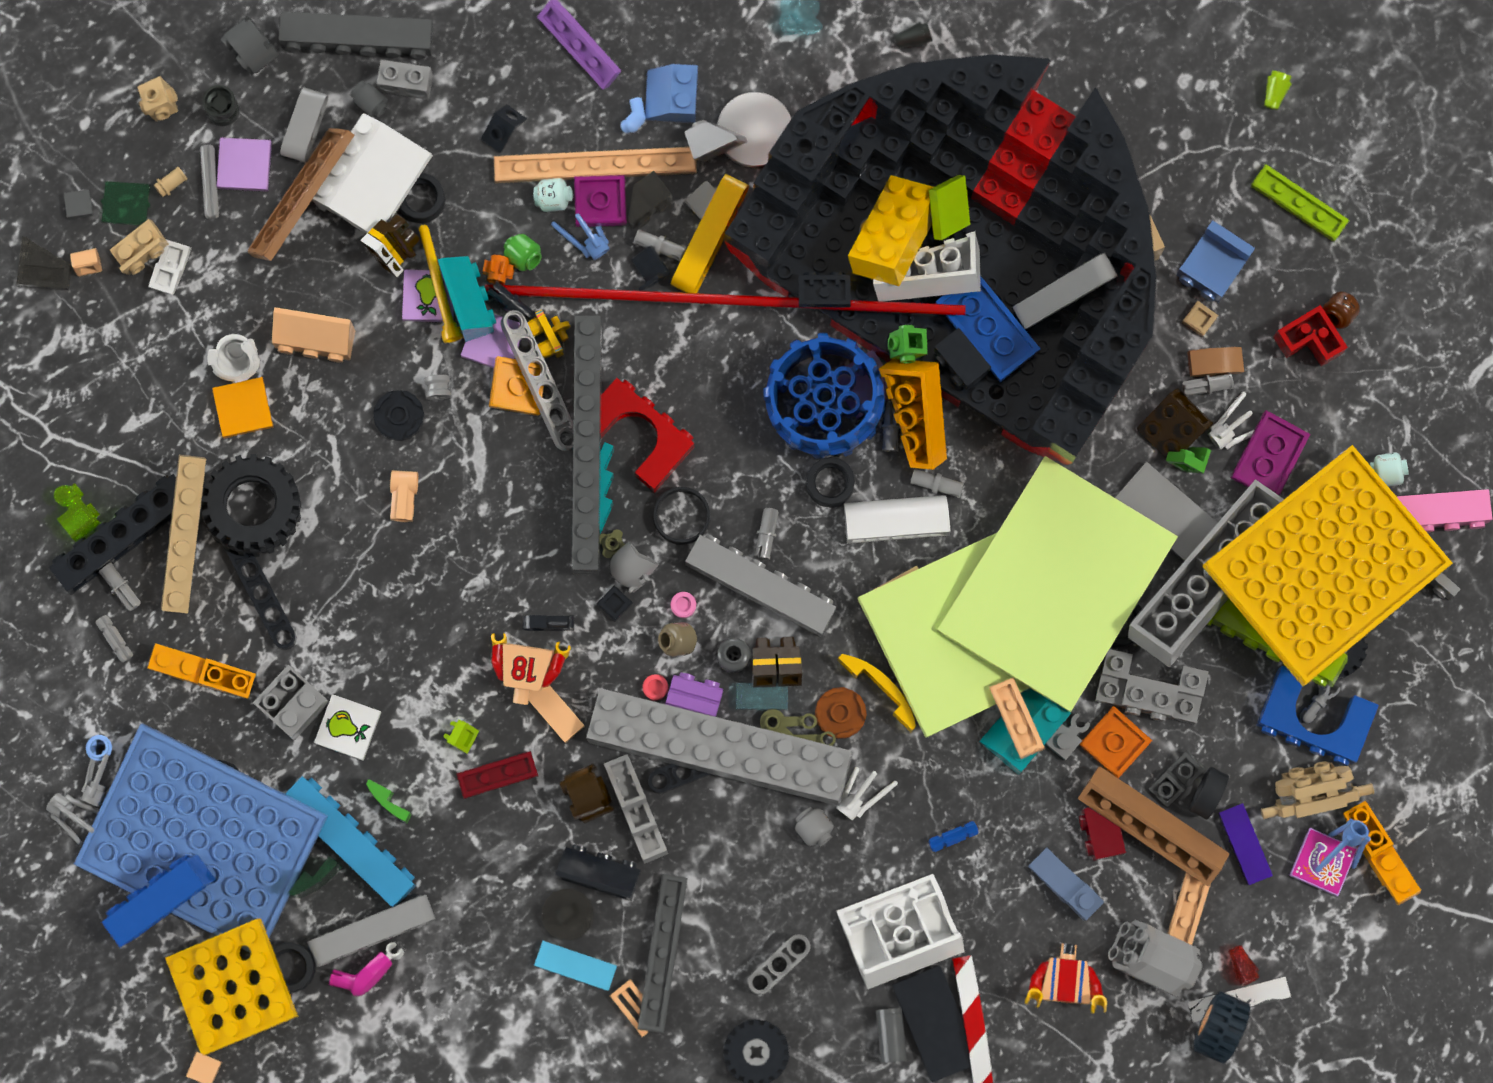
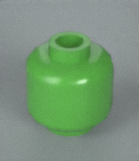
M525 234L512 236L504 244V256L508 257L509 263L514 265L519 271L533 270L541 261L540 245Z

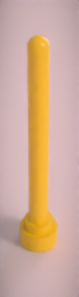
M421 225L419 233L444 323L442 326L443 331H441L444 343L455 342L463 338L462 331L457 326V323L453 321L429 228L427 225Z

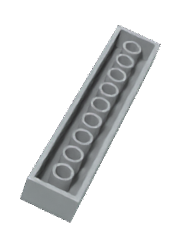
M601 688L599 689L586 737L590 744L840 806L852 759V751Z

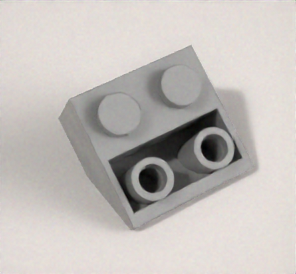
M287 665L253 703L295 741L329 704V701L290 665Z

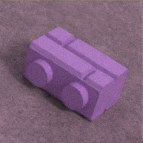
M680 672L679 676L673 675L666 705L714 717L717 716L723 695V689L719 688L720 683L705 679L704 683L694 681L695 676Z

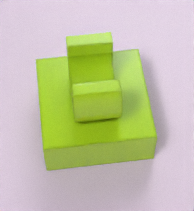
M460 719L457 722L451 721L450 725L454 729L451 735L444 734V738L447 739V743L468 754L479 730Z

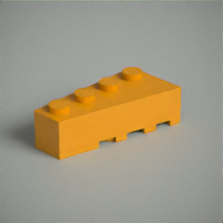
M892 359L880 367L879 371L881 377L885 378L888 387L885 389L888 399H892L895 409L893 415L896 423H899L903 434L900 437L910 468L933 470L947 460L939 362L915 361L914 363L904 364L900 363V359Z

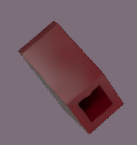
M1085 808L1081 811L1082 815L1079 816V824L1082 831L1086 830L1088 841L1084 843L1088 857L1092 856L1093 861H1098L1126 853L1119 826L1090 808Z

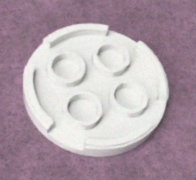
M758 92L742 94L731 100L722 110L718 125L746 137L747 143L729 150L725 154L737 164L745 167L756 168L765 166L768 162L769 151L791 120L785 106L776 98Z

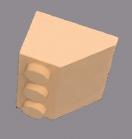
M274 307L272 344L278 349V352L283 354H293V351L302 352L303 356L314 359L318 358V355L326 356L329 361L342 363L343 359L350 360L355 336V329L351 320Z

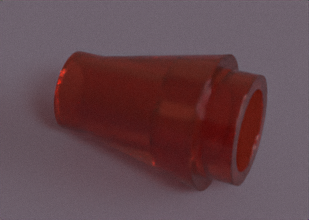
M1242 945L1228 951L1235 979L1240 982L1241 986L1248 985L1260 978L1258 974L1260 970L1245 952Z

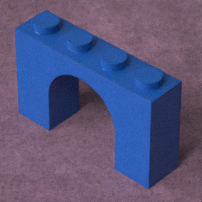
M1281 666L1276 673L1256 726L1261 727V732L1269 736L1276 737V734L1285 737V741L1291 745L1300 747V744L1310 747L1309 751L1318 756L1324 757L1325 754L1334 757L1333 761L1340 765L1348 766L1349 764H1355L1358 761L1379 705L1354 695L1349 700L1339 727L1333 733L1326 735L1311 733L1300 724L1296 715V702L1302 685L1287 667Z

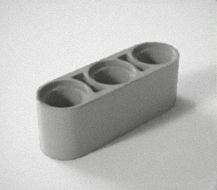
M305 87L302 88L281 146L280 154L282 156L301 162L307 161L328 103L327 94Z
M794 935L787 940L749 977L748 985L751 992L757 995H764L806 957L810 951L809 940L803 935ZM801 940L805 943L806 949L802 954H795L791 950V943L793 941ZM775 958H783L786 961L787 967L783 972L773 970L772 961ZM761 975L767 979L768 984L764 990L754 988L752 981L756 976Z

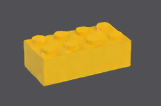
M892 175L889 177L848 254L853 274L896 286L901 285L932 226L929 190L934 188L933 186Z

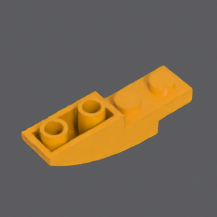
M156 643L147 669L179 680L247 699L256 675L249 671Z
M1366 800L1344 812L1343 816L1346 822L1349 819L1359 820L1367 826L1369 830L1368 836L1371 840L1366 844L1363 854L1383 886H1386L1397 905L1421 893L1418 884L1395 851L1394 843Z

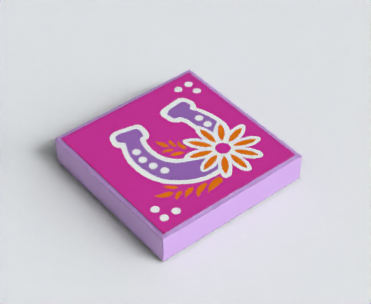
M1308 828L1289 876L1338 897L1358 848L1346 845L1320 872H1316V867L1342 841Z

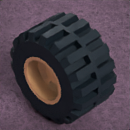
M1219 991L1211 1000L1201 1020L1194 1039V1051L1221 1064L1229 1061L1236 1051L1248 1024L1251 1013L1250 1004L1223 991Z

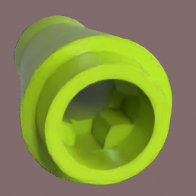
M1272 71L1271 76H1268L1265 107L1274 110L1279 109L1282 100L1292 85L1290 75Z

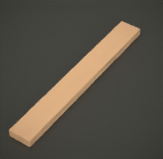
M690 147L494 156L495 183L541 181L554 178L570 180L574 179V176L625 175V177L697 173L696 160L692 156Z

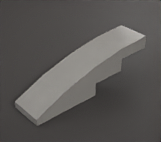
M628 754L604 763L644 864L667 855L668 851Z

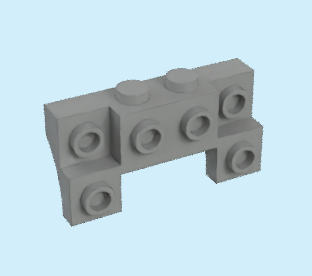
M1112 649L1108 650L1105 655L1094 702L1124 708L1125 713L1140 716L1141 712L1150 714V718L1157 721H1165L1168 718L1194 725L1197 723L1209 671L1183 666L1178 685L1129 675L1133 654Z

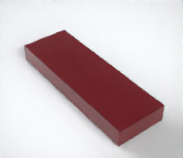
M531 751L456 774L464 799L539 777Z

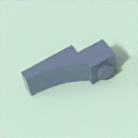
M1048 848L1028 866L1083 921H1086L1104 903L1086 883L1076 876Z

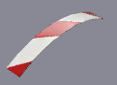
M972 955L952 958L964 1017L973 1083H993L985 1023Z

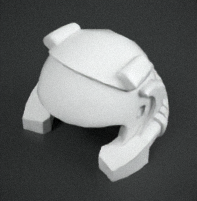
M240 334L226 335L220 339L216 349H209L208 365L212 366L213 373L227 381L237 383L249 380L256 373L260 365L254 340L247 339Z

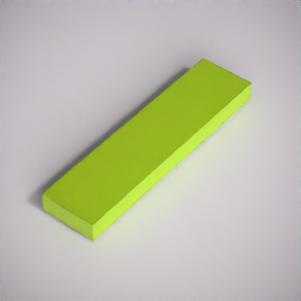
M1265 164L1251 184L1252 188L1333 242H1335L1349 222V219L1267 164Z

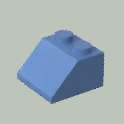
M671 64L648 70L645 120L695 123L698 65Z

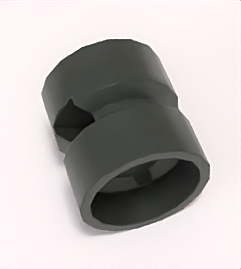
M224 85L212 86L205 92L202 103L209 119L218 126L233 124L240 112L234 93Z

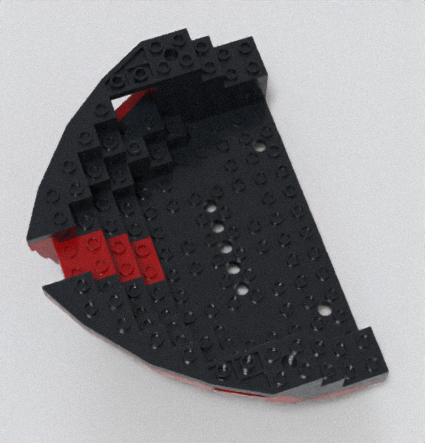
M989 54L910 63L850 83L797 110L769 151L768 162L753 183V192L725 232V244L729 251L763 283L784 297H789L793 294L799 298L798 277L805 272L829 275L831 272L838 271L843 272L844 275H850L851 300L878 301L873 279L853 274L848 254L859 235L860 224L869 217L891 175L933 187L957 175H965L970 225L943 240L934 239L932 225L920 248L929 246V249L943 245L945 240L954 238L956 241L967 237L966 234L975 231L980 250V276L1020 324L1021 322L1012 308L1013 306L1103 253L1106 254L1117 277L1026 329V332L1041 350L1001 382L990 372L966 391L962 386L958 388L950 378L952 373L946 366L942 368L939 365L942 398L957 407L962 402L1003 428L1001 435L1022 449L1042 457L1046 456L1062 464L1068 465L1073 463L1151 341L1154 330L1157 277L1150 211L1125 137L1099 91L1094 88L1078 114L1074 116L1036 92L1049 66V58ZM943 295L883 302L935 304ZM816 309L831 319V327L856 341L867 350H873L878 357L886 362L892 360L890 359V350L887 345L889 333L898 330L899 326L913 325L914 328L927 330V354L915 359V361L936 362L934 355H936L934 352L935 346L956 330L943 314ZM992 387L1001 388L1003 397L1000 399L991 398L989 389Z

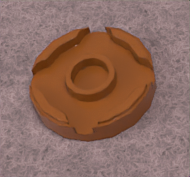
M844 687L832 688L825 692L818 700L815 709L817 724L821 731L834 733L836 739L850 738L857 734L863 727L867 715L866 706L861 696L853 690Z

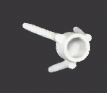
M1242 392L1217 423L1210 427L1211 432L1208 433V436L1219 450L1223 447L1228 450L1233 445L1251 438L1254 432L1252 430L1232 439L1235 436L1233 430L1250 417L1252 411H1248L1231 425L1225 423L1222 426L1246 396L1245 392Z
M855 767L843 791L840 806H837V809L852 821L856 816L860 818L867 809L890 792L898 784L897 781H893L860 807L863 802L859 798L871 784L877 772L873 771L855 795L851 793L848 796L859 772V768Z

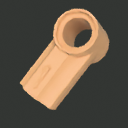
M392 470L390 492L392 493L390 520L413 522L414 498L418 491V472Z

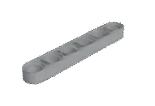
M516 310L509 311L501 319L503 333L554 444L562 451H569L573 448V442L569 446L562 444L560 435L562 432H568L574 440V423L524 315ZM514 316L519 320L520 325L518 329L509 328L507 325L508 317ZM524 339L529 342V352L524 353L518 349L517 344L519 340ZM534 362L540 366V375L533 376L528 370L530 363ZM541 386L550 388L552 393L550 399H543L539 395V388ZM551 409H558L562 413V420L560 422H554L550 419Z

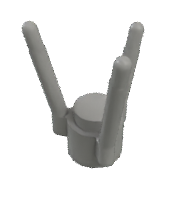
M108 754L103 756L94 781L91 780L95 760L90 759L85 784L81 790L83 792L81 800L97 807L101 806L109 791L108 789L104 792L106 787L99 784L109 758Z
M57 793L49 801L46 810L52 814L51 818L58 822L77 844H81L80 838L64 820L69 817L90 833L94 832V828L72 813L74 810L72 804L98 814L100 809L76 800L69 794L64 797Z

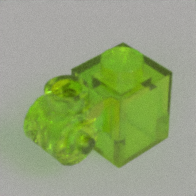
M74 483L72 486L62 485L58 487L54 492V499L62 507H69L57 520L71 538L77 542L101 523L97 519L100 513L91 503L86 505L81 497L84 496V493Z

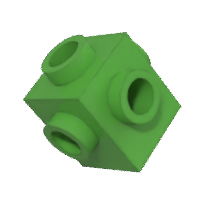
M913 325L899 326L898 330L889 333L887 345L890 350V359H900V363L906 364L914 363L915 359L926 355L927 330L914 328Z

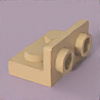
M148 219L112 247L110 251L121 265L119 268L121 272L134 275L143 270L144 264L147 261L162 255L164 248L169 243L154 222Z

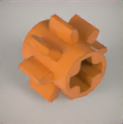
M492 255L490 261L484 260L482 272L483 275H487L486 280L488 282L494 283L497 280L501 285H504L506 279L512 280L514 265L509 264L508 257Z

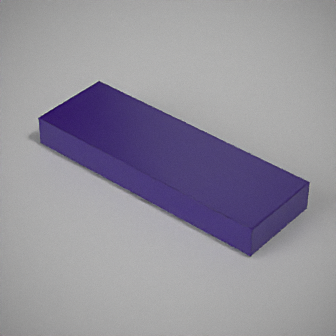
M1243 803L1219 812V818L1247 885L1249 886L1273 876Z

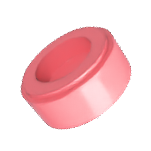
M654 674L645 679L643 692L649 700H662L668 693V682L663 676Z

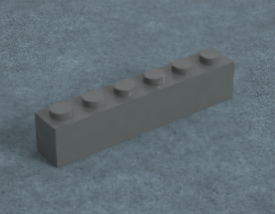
M281 11L279 42L282 48L290 52L310 49L314 53H324L325 50H330L342 55L350 54V52H360V54L365 56L384 53L388 57H400V54L410 55L412 58L423 59L425 56H432L434 26L431 19Z

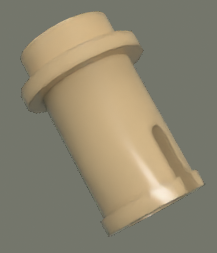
M176 167L175 170L161 180L158 178L154 187L162 197L165 195L170 196V192L188 179L182 170Z

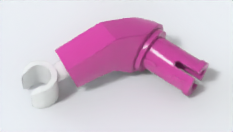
M390 942L386 947V954L380 952L356 975L334 969L329 984L330 986L350 990L353 996H363L388 971L392 965L391 959L398 960L402 958L404 950L401 948L396 954H391L392 949L397 944Z

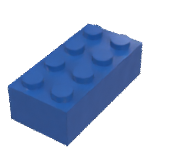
M188 854L183 858H179L168 866L171 870L170 872L165 870L148 881L149 887L145 885L127 896L128 903L123 901L106 912L108 917L102 923L119 947L135 940L216 880L198 854L191 858Z

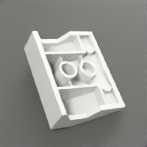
M363 113L351 131L355 136L312 201L321 210H328L342 217L355 228L368 233L381 219L387 223L390 222L433 155L384 123Z
M934 874L837 911L867 990L965 952L961 933L957 931Z

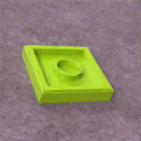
M957 175L929 190L935 240H943L970 225L965 175Z

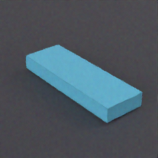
M542 941L534 964L536 967L607 991L610 989L617 968L616 965Z

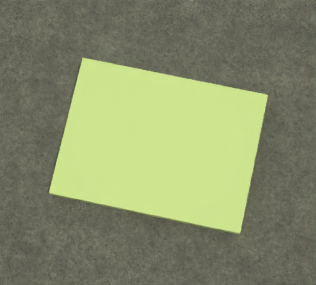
M1045 456L937 631L1071 712L1178 536Z
M997 533L857 598L925 738L996 705L989 687L1012 678V676L937 631ZM1014 678L1020 693L1030 689V687Z

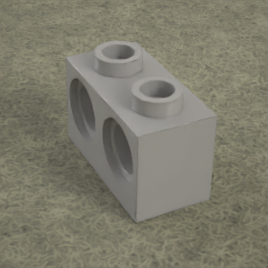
M381 60L377 78L378 90L380 93L429 100L433 79L431 67Z

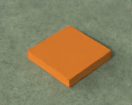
M1113 706L1079 745L1107 771L1119 779L1152 740Z

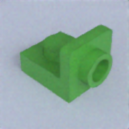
M1190 447L1189 450L1180 449V452H1168L1166 462L1184 472L1204 473L1211 450L1203 447Z

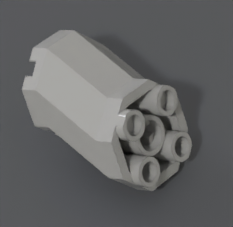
M1137 920L1131 923L1125 922L1120 926L1116 940L1108 952V958L1112 961L1115 969L1176 997L1183 994L1179 992L1182 989L1186 988L1189 990L1194 986L1202 969V961L1197 957V954L1200 955L1198 948Z

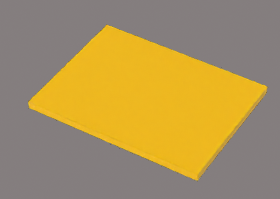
M1352 445L1205 562L1202 567L1299 683L1305 686L1453 563Z

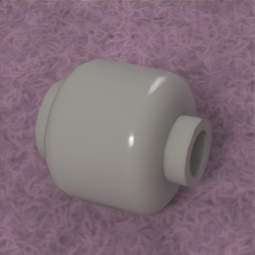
M809 807L795 819L797 821L795 830L807 845L813 846L818 843L821 847L832 838L830 832L833 830L834 825L822 809Z

